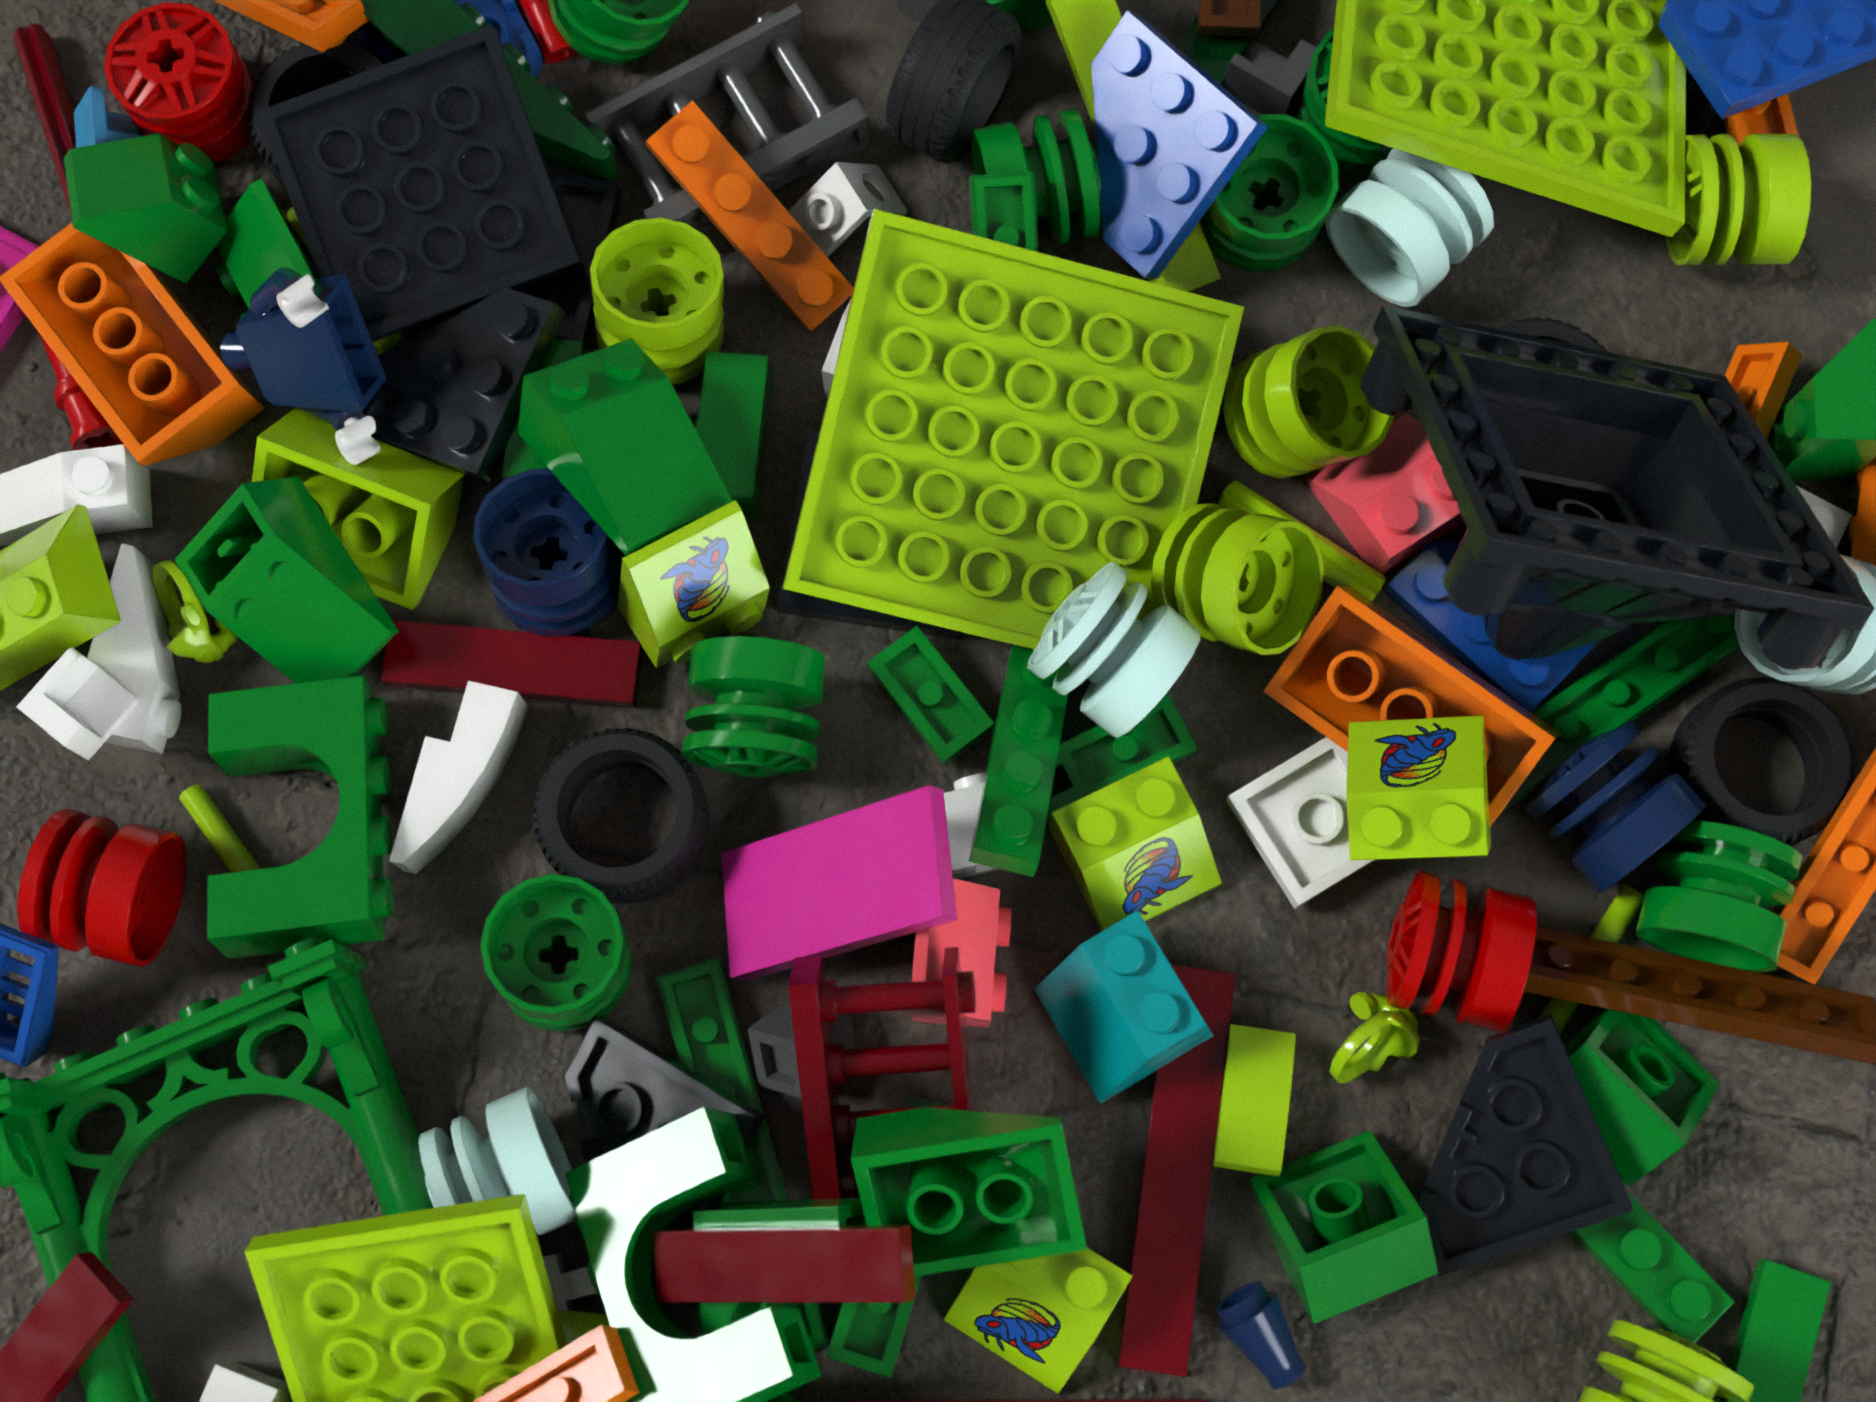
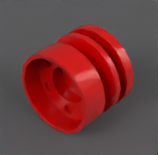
M165 2L141 9L119 26L107 45L104 71L110 91L120 102V105L131 117V120L143 136L160 133L178 144L190 143L201 149L211 159L213 164L228 160L247 146L252 138L249 128L248 106L253 86H256V80L246 63L241 59L239 51L232 43L228 32L211 13L191 4Z
M67 808L54 813L42 826L32 844L21 875L17 901L18 925L21 932L56 944L59 948L77 953L88 946L91 954L99 958L139 967L146 966L155 960L166 945L176 923L183 900L187 876V850L182 836L172 831L136 823H130L119 829L117 823L107 817L99 815L91 817L81 811Z
M1420 870L1415 874L1405 900L1397 910L1389 937L1386 954L1388 970L1386 1000L1388 1006L1405 1010L1411 1006L1418 992V1007L1421 1014L1432 1016L1438 1012L1448 991L1451 990L1453 991L1454 1017L1457 1023L1496 1033L1506 1031L1516 1014L1530 971L1537 925L1536 903L1533 898L1488 887L1482 892L1472 913L1467 912V887L1463 880L1451 879L1440 896V879L1438 875Z

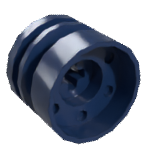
M529 469L508 477L485 496L475 515L473 541L498 607L506 618L519 629L542 637L569 636L593 626L611 610L619 594L622 566L617 545L550 469Z
M1630 720L1617 729L1590 739L1545 777L1533 801L1524 808L1534 821L1557 803L1568 813L1546 832L1552 841L1567 835L1579 827L1585 832L1588 838L1576 850L1570 861L1599 894L1643 863L1687 826L1706 807V803L1677 772L1662 778L1650 786L1643 780L1641 775L1653 763L1659 753L1653 745L1649 746L1629 763L1624 759L1619 751L1641 733Z

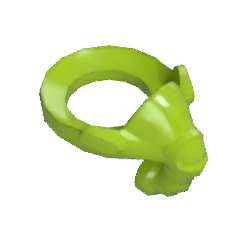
M171 560L155 564L152 570L153 585L170 624L167 634L173 639L166 648L177 656L193 658L196 662L210 663L212 661H219L223 658V653L236 643L238 636L217 619L214 620V623L219 631L211 635L203 605L178 565ZM173 579L180 589L184 606H182L177 596Z
M1357 992L1350 998L1352 1011L1357 1017L1366 1021L1356 1028L1337 1050L1332 1059L1329 1072L1338 1083L1345 1084L1368 1070L1377 1073L1388 1056L1411 1058L1418 1052L1421 1043L1417 1032L1418 1020L1415 1013L1410 1010V1007L1403 1010L1388 1006L1386 996L1383 994ZM1368 1037H1370V1038L1367 1040V1042L1358 1050V1052L1353 1055V1053L1358 1049V1047H1359Z

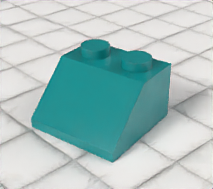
M1138 910L1080 944L1034 988L1099 1103H1103L1214 1036Z

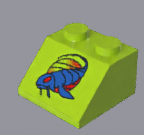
M736 500L622 558L618 609L656 669L672 660L677 665L684 664L690 661L691 648L698 641L715 638L726 631H729L731 635L740 634L754 626L763 617L762 612L765 609L770 586L743 511Z
M1484 715L1349 722L1346 799L1350 860L1488 856L1491 848Z
M1169 756L1051 813L1049 829L1101 932L1137 910L1146 922L1222 884L1199 813Z
M1088 1247L1087 1250L979 1266L974 1268L943 1320L1059 1394L1099 1335L1133 1276Z

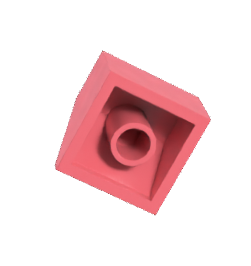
M1408 413L1393 421L1385 440L1369 454L1345 462L1327 465L1325 468L1309 475L1305 480L1363 562L1383 575H1386L1421 552L1429 542L1438 541L1465 523L1457 506L1458 502L1451 493L1442 473V467L1437 461L1426 437L1427 433L1421 426L1419 419Z
M953 878L957 920L916 932L912 982L942 980L945 948L959 947L961 972L973 971L975 981L976 1013H965L966 1026L990 1028L991 1011H1005L1007 973L994 972L996 946L1009 947L1012 908L999 907L1000 889ZM945 1008L910 1010L912 1022L946 1024Z

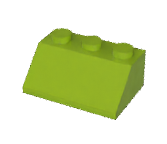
M293 409L257 436L252 482L299 477L374 594L410 610L415 609L454 531L465 474L376 439L374 441L381 446L382 451L356 465L350 464L338 449L335 440L336 430L329 422L300 409Z
M75 505L0 551V691L59 658L69 648H76L121 622L86 506Z

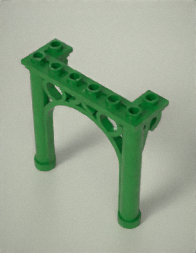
M321 936L309 938L288 947L284 951L286 959L267 966L269 973L256 976L244 982L240 986L242 990L240 995L221 1003L218 1002L217 998H209L188 1005L178 1012L181 1020L158 1030L156 1025L151 1024L127 1031L116 1038L118 1047L97 1056L94 1055L93 1051H86L66 1057L53 1065L54 1074L36 1082H32L31 1078H6L5 1073H0V1186L3 1188L14 1186L48 1288L52 1286L74 1256L79 1253L92 1251L113 1274L108 1254V1224L116 1194L134 1162L157 1137L177 1122L203 1108L235 1098L279 1096L297 1099L314 1106L334 1119L348 1133L356 1145L384 1216L434 1208L425 1182V1171L418 1144L420 1136L362 986V983L366 982L362 971L369 968L364 956L332 939L325 942ZM305 1008L307 1015L297 1011ZM296 1026L300 1028L306 1035L308 1042L307 1053L302 1062L286 1079L269 1076L263 1072L258 1064L257 1052L264 1038L272 1033L280 1032L286 1027ZM241 1036L236 1051L237 1063L240 1070L247 1077L236 1079L235 1070L230 1068L211 1070L201 1063L196 1054ZM328 1050L349 1106L328 1092L309 1085L325 1063ZM166 1068L167 1073L163 1087L157 1096L146 1102L153 1111L147 1117L146 1110L139 1099L128 1092L115 1090ZM190 1080L196 1084L205 1085L188 1092ZM114 1103L121 1108L125 1115L126 1127L123 1136L110 1155L87 1153L77 1141L76 1132L79 1122L90 1111L98 1110L104 1105ZM59 1114L54 1126L52 1116ZM67 1161L75 1166L100 1169L91 1189L85 1212ZM125 1310L77 1371L87 1402H157Z

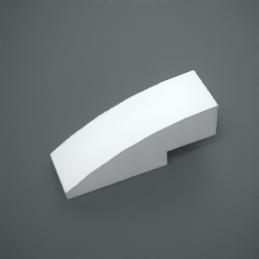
M468 680L451 741L425 736L389 859L391 863L404 872L417 874L441 853L475 815L496 784L516 745L529 708L517 691Z

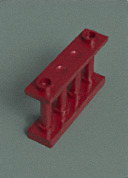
M959 947L945 948L942 980L837 986L836 980H825L822 956L795 958L788 989L813 1199L860 1198L853 1165H846L844 1146L852 1145L857 1118L924 1107L851 1111L850 1104L839 1105L837 1084H845L846 1077L951 1070L954 1105L926 1107L974 1111L965 1013H976L973 971L961 972ZM945 1008L948 1043L844 1049L843 1043H832L830 1022L838 1021L839 1014Z

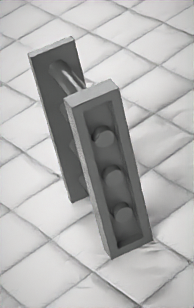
M797 3L781 11L773 10L763 14L751 27L624 94L615 93L607 96L597 104L594 110L585 114L588 124L594 123L613 144L619 142L653 198L654 203L652 207L643 211L645 219L665 218L684 222L703 234L716 228L684 189L674 188L657 158L644 144L646 140L640 130L670 114L672 117L675 116L690 101H696L721 87L725 88L760 145L758 150L743 157V159L774 196L870 145L868 115L858 99L854 98L841 106L832 104L796 48L806 43L803 14ZM774 59L778 62L812 117L809 123L790 133L778 130L745 77V74Z

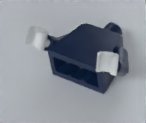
M288 267L277 269L252 294L250 298L251 308L237 323L236 332L228 333L222 339L221 355L223 362L227 368L234 371L252 369L264 398L273 405L292 406L329 422L336 430L335 440L341 454L350 464L356 465L382 451L381 446L371 436L376 431L375 420L371 416L365 417L362 411L387 378L346 274H336L313 281L309 274L301 276L295 270Z

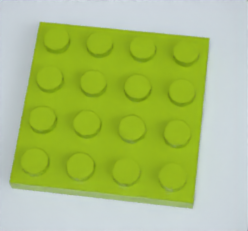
M525 1194L253 1236L245 1250V1255L293 1402H473L567 1345Z

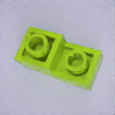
M1230 1024L1213 1167L1280 1177L1291 1096L1296 1042L1295 1033Z

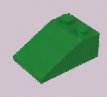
M632 338L523 376L518 434L625 556L732 502L668 376Z
M924 1107L857 1118L851 1161L866 1225H911L914 1277L1087 1250V1240L1061 1117Z

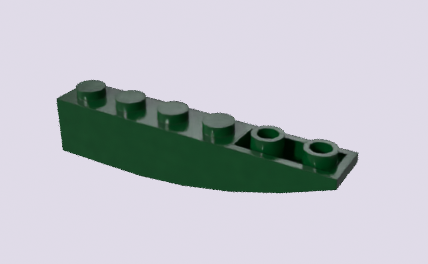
M361 0L365 10L363 13L368 19V22L362 25L361 28L394 60L488 26L482 15L468 2H464L459 6L454 0ZM509 42L503 44L502 47L543 158L587 177L615 181L618 178L612 155L615 152V147L608 136L594 123H590L585 127L571 114L573 107L567 97L551 82L542 86L529 73L532 70L531 66L522 53Z

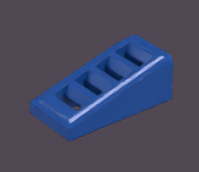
M0 923V1058L25 1068L49 1052L54 1028L59 946ZM11 949L35 958L34 966L11 957ZM10 971L29 978V985L11 979ZM9 993L26 999L25 1005L9 999ZM8 1014L21 1018V1023L18 1024L8 1020Z

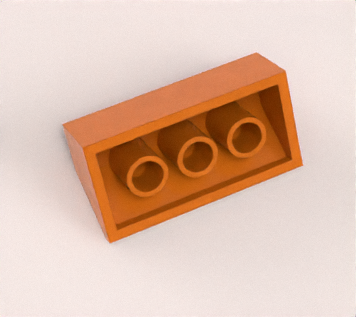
M72 222L0 276L2 285L140 465L145 466L217 446L265 409L237 371L226 367L220 349L157 269L73 228Z
M1337 586L1263 691L1347 752L1349 722L1484 715L1490 827L1561 734L1351 586Z

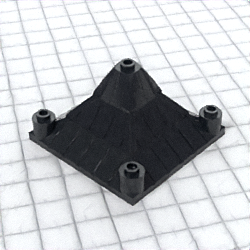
M1382 305L1373 325L1378 343L1360 380V388L1367 396L1369 405L1383 414L1398 416L1403 412H1416L1421 426L1427 433L1426 437L1434 455L1442 467V473L1451 493L1458 502L1457 506L1468 528L1443 576L1444 587L1450 594L1452 602L1459 609L1471 615L1483 616L1485 632L1492 641L1493 647L1503 656L1513 660H1523L1525 658L1542 659L1591 644L1627 629L1628 625L1632 623L1731 615L1735 609L1766 614L1756 632L1758 641L1763 646V653L1770 661L1782 668L1798 670L1800 668L1819 666L1843 628L1861 630L1875 608L1726 376Z

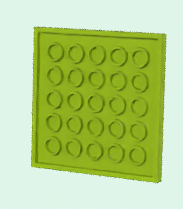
M1337 0L1324 126L1668 237H1672L1685 223L1686 66L1658 26L1663 6L1667 0Z
M874 209L870 218L782 589L1034 650L1042 637V632L1047 622L1069 594L1080 584L1087 582L1106 564L1116 562L1127 571V578L1120 593L1137 582L1142 583L1148 588L1147 597L1137 616L1141 621L1156 609L1151 589L1153 559L1162 535L1178 514L1198 502L1244 307Z

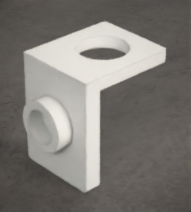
M836 162L788 212L822 252L829 257L868 217H871L874 209L904 216L908 210L878 165ZM863 179L877 188L884 201L877 199L868 191L863 183Z

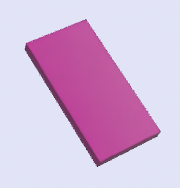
M931 785L721 853L730 978L748 981L793 968L796 957L822 956L824 959L957 920L944 792L942 789Z

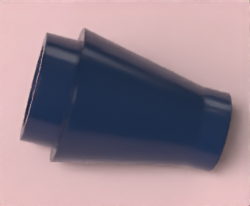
M1253 1281L1230 1293L1216 1306L1215 1311L1222 1320L1219 1324V1330L1265 1376L1272 1389H1279L1289 1385L1306 1371L1307 1367L1298 1353L1275 1291L1267 1292L1261 1281Z

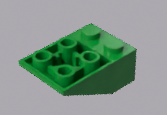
M299 477L242 483L174 559L206 611L295 684L354 677L399 632Z

